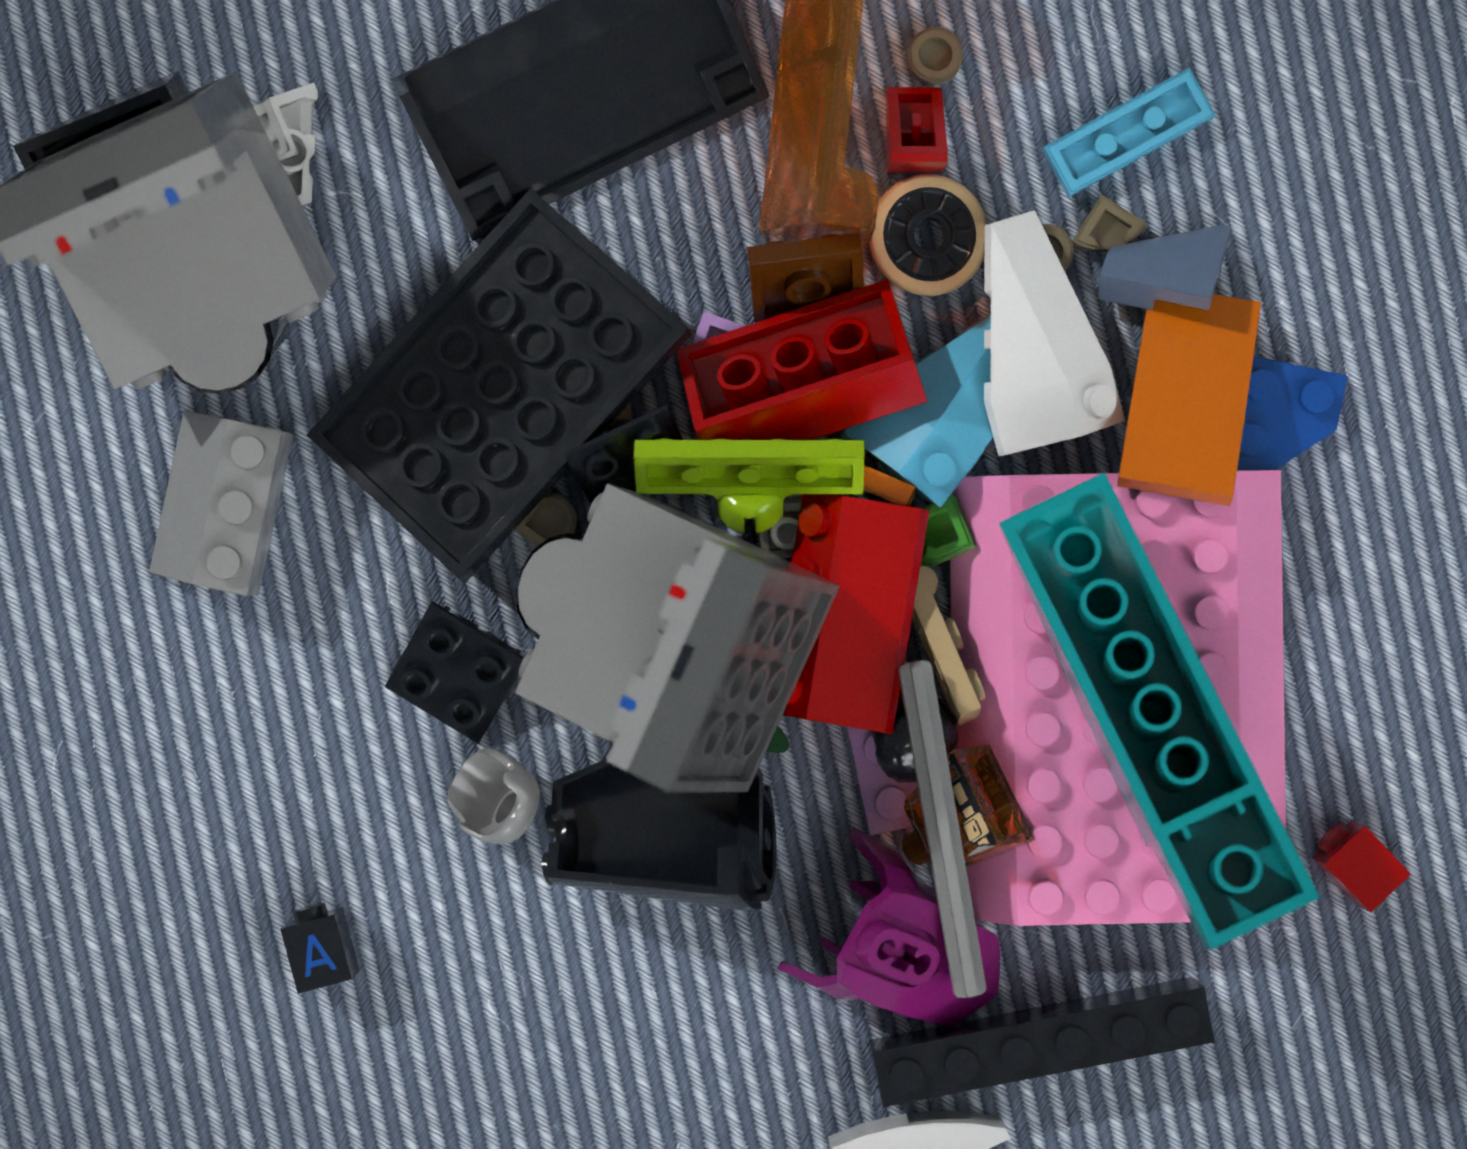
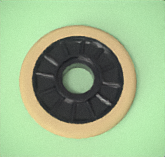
M934 174L911 176L889 188L876 204L869 224V245L876 265L883 275L897 287L922 296L946 294L967 283L981 266L984 260L985 225L987 220L976 197L957 181ZM932 220L941 227L943 241L936 250H925L916 243L914 229L920 221Z

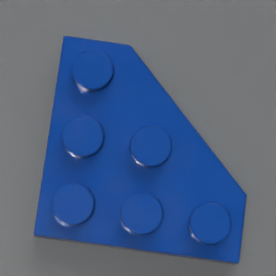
M1254 356L1237 471L1276 470L1336 431L1348 376Z

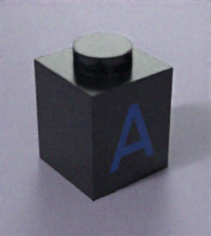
M323 902L293 911L295 920L288 922L280 930L297 993L353 979L360 970L343 907L327 911L326 904Z

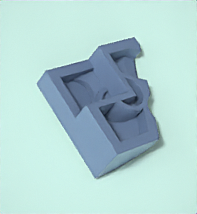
M1219 225L1111 246L1100 274L1098 299L1153 310L1156 299L1210 310L1232 226Z

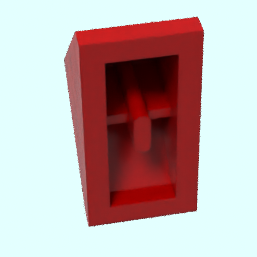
M887 87L886 174H941L948 158L942 87Z

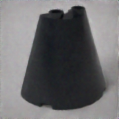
M607 758L553 782L552 803L546 807L545 820L549 834L553 838L556 837V840L549 843L548 852H544L542 856V871L549 885L557 884L742 911L761 909V902L769 901L776 874V825L770 785L763 786V773L760 768H758L748 792H667L606 761Z

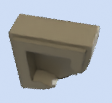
M1101 195L1072 239V244L1079 249L1090 252H1107L1111 246L1133 241L1144 231L1148 223Z

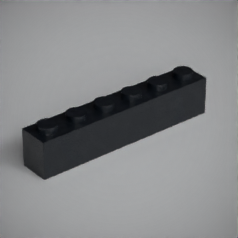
M1188 977L959 1022L951 1027L943 1025L872 1039L869 1042L883 1107H889L1215 1043L1205 989L1196 979Z

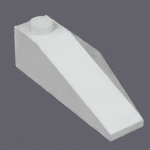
M1035 210L986 224L984 292L991 298V329L984 330V349L990 350V382L984 383V404L998 456L1081 437L1125 421L1111 366Z

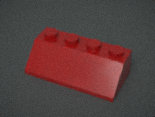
M888 279L681 347L676 352L694 429L699 440H813L928 402Z
M833 494L802 495L791 563L840 585V588L783 715L893 734L901 687L898 670L899 666L905 663L930 510Z

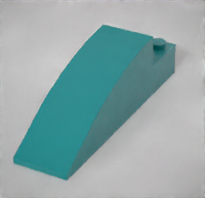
M1105 472L999 522L1001 531L1050 643L1146 846L1153 845L1204 950H1212L1319 899L1320 896Z

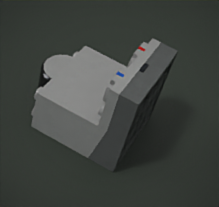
M236 71L41 159L0 183V252L7 266L27 258L32 268L46 262L49 263L114 389L131 382L136 390L147 387L167 375L165 372L167 369H170L179 382L198 392L222 394L242 389L258 378L287 339L290 322L299 320L319 309L317 303L328 297L326 290L337 277Z
M607 484L604 492L600 493L590 506L587 517L589 526L584 536L566 533L548 538L531 552L520 570L515 590L517 612L525 629L536 637L538 642L535 648L526 654L520 665L519 678L521 680L515 693L608 740L613 744V747L606 761L667 792H748L840 585L655 498Z

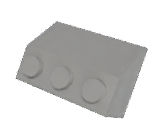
M184 411L149 572L185 583L244 596L259 595L294 434L230 419Z

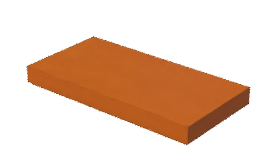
M1214 294L1210 310L1157 299L1155 300L1153 310L1146 309L1117 480L1118 487L1225 506L1231 505L1234 495L1261 302Z

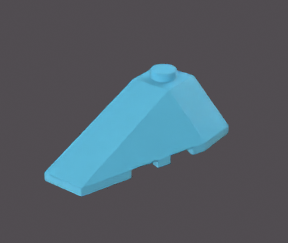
M991 313L968 327L963 334L939 350H933L921 358L920 362L916 364L928 402L841 431L851 440H864V451L899 480L915 486L916 494L922 499L939 507L944 504L975 465L993 438L984 404V383L990 382V350L984 349V330L991 329Z

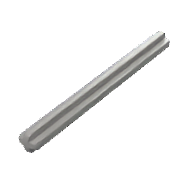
M924 660L913 661L899 666L898 673L952 990L956 997L970 998L984 993L987 986L932 664Z

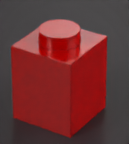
M1352 820L1346 826L1342 822L1338 823L1326 832L1318 842L1321 850L1312 858L1357 906L1370 913L1411 875L1365 825Z

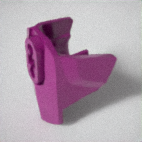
M853 827L849 838L878 873L880 884L875 881L857 882L852 880L849 888L868 899L869 902L863 908L842 948L825 937H822L819 945L824 947L829 955L837 960V974L820 977L784 961L780 962L777 970L800 979L837 999L864 1000L880 1008L907 1017L948 1027L959 1023L998 994L1000 978L999 938L993 932L976 923L987 986L986 991L975 997H956L952 990L936 891L911 871L899 852L858 828Z

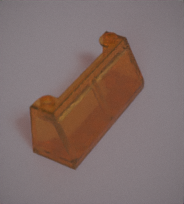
M785 0L759 234L813 239L828 234L845 235L860 233L862 246L869 245L876 226L878 190L872 178L863 171L844 168L863 0Z

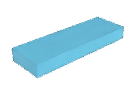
M1189 67L1048 144L1042 151L1069 198L1212 120L1216 114Z

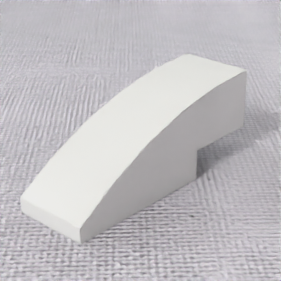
M928 1111L894 1115L861 1123L828 1136L830 1149H989L1011 1139L1000 1116L954 1111Z

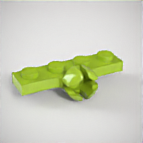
M635 440L634 467L637 494L712 495L717 499L719 518L729 528L738 533L745 534V518H755L756 534L772 528L782 518L786 496L794 494H863L864 440Z

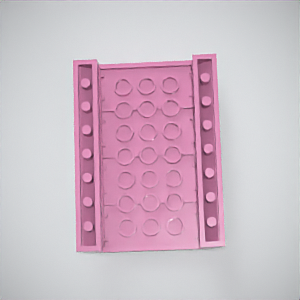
M1281 470L1237 471L1234 495L1230 506L1118 487L1119 473H1105L1286 829ZM1102 473L965 476L952 492L958 498L976 547L949 560L950 617L956 623L964 647L957 650L964 668L965 670L975 669L986 697L984 700L979 701L982 708L978 718L957 726L959 740L955 756L964 773L987 748H991L1034 837L1031 841L1017 846L1016 835L1021 831L1016 824V807L1014 819L1007 823L1011 831L1010 841L1007 835L1003 837L1005 832L1001 826V816L991 797V792L988 787L982 790L983 798L978 801V804L987 823L1000 828L1001 837L1003 838L998 847L988 856L985 852H981L974 858L970 857L967 859L966 857L972 852V849L968 844L964 848L976 921L1015 926L1190 922L1153 845L1146 846L1065 676L999 526V522ZM979 767L964 773L966 778L969 775L977 777L981 774ZM953 769V778H954V777L957 776V775H956V773H955V771H954V769ZM982 775L977 778L979 785L986 783ZM969 780L970 787L976 788L973 780ZM958 819L959 824L962 825V820ZM962 830L963 842L965 843V833ZM1009 845L1008 850L1002 852Z

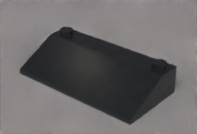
M553 0L393 78L398 95L472 241L489 234L530 188L544 201L551 204L770 97L729 0Z

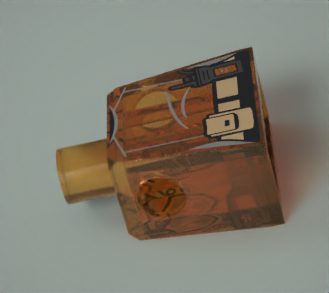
M990 744L954 749L947 754L966 867L976 865L1035 840ZM917 787L906 798L904 803V810L914 830L902 839L901 845L905 856L913 864L923 865L929 861L931 866Z

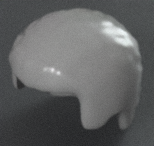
M486 747L471 754L463 762L451 782L447 802L453 813L460 820V829L482 842L504 844L520 838L532 824L540 801V790L533 774L521 762L501 750Z

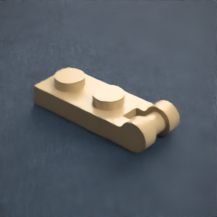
M921 565L912 623L926 656L932 664L933 672L949 710L954 717L955 724L960 726L978 718L982 708L979 701L986 698L985 692L975 669L965 670L957 650L962 649L964 646L956 623L952 617L943 619L935 601L938 585L937 575L929 567Z

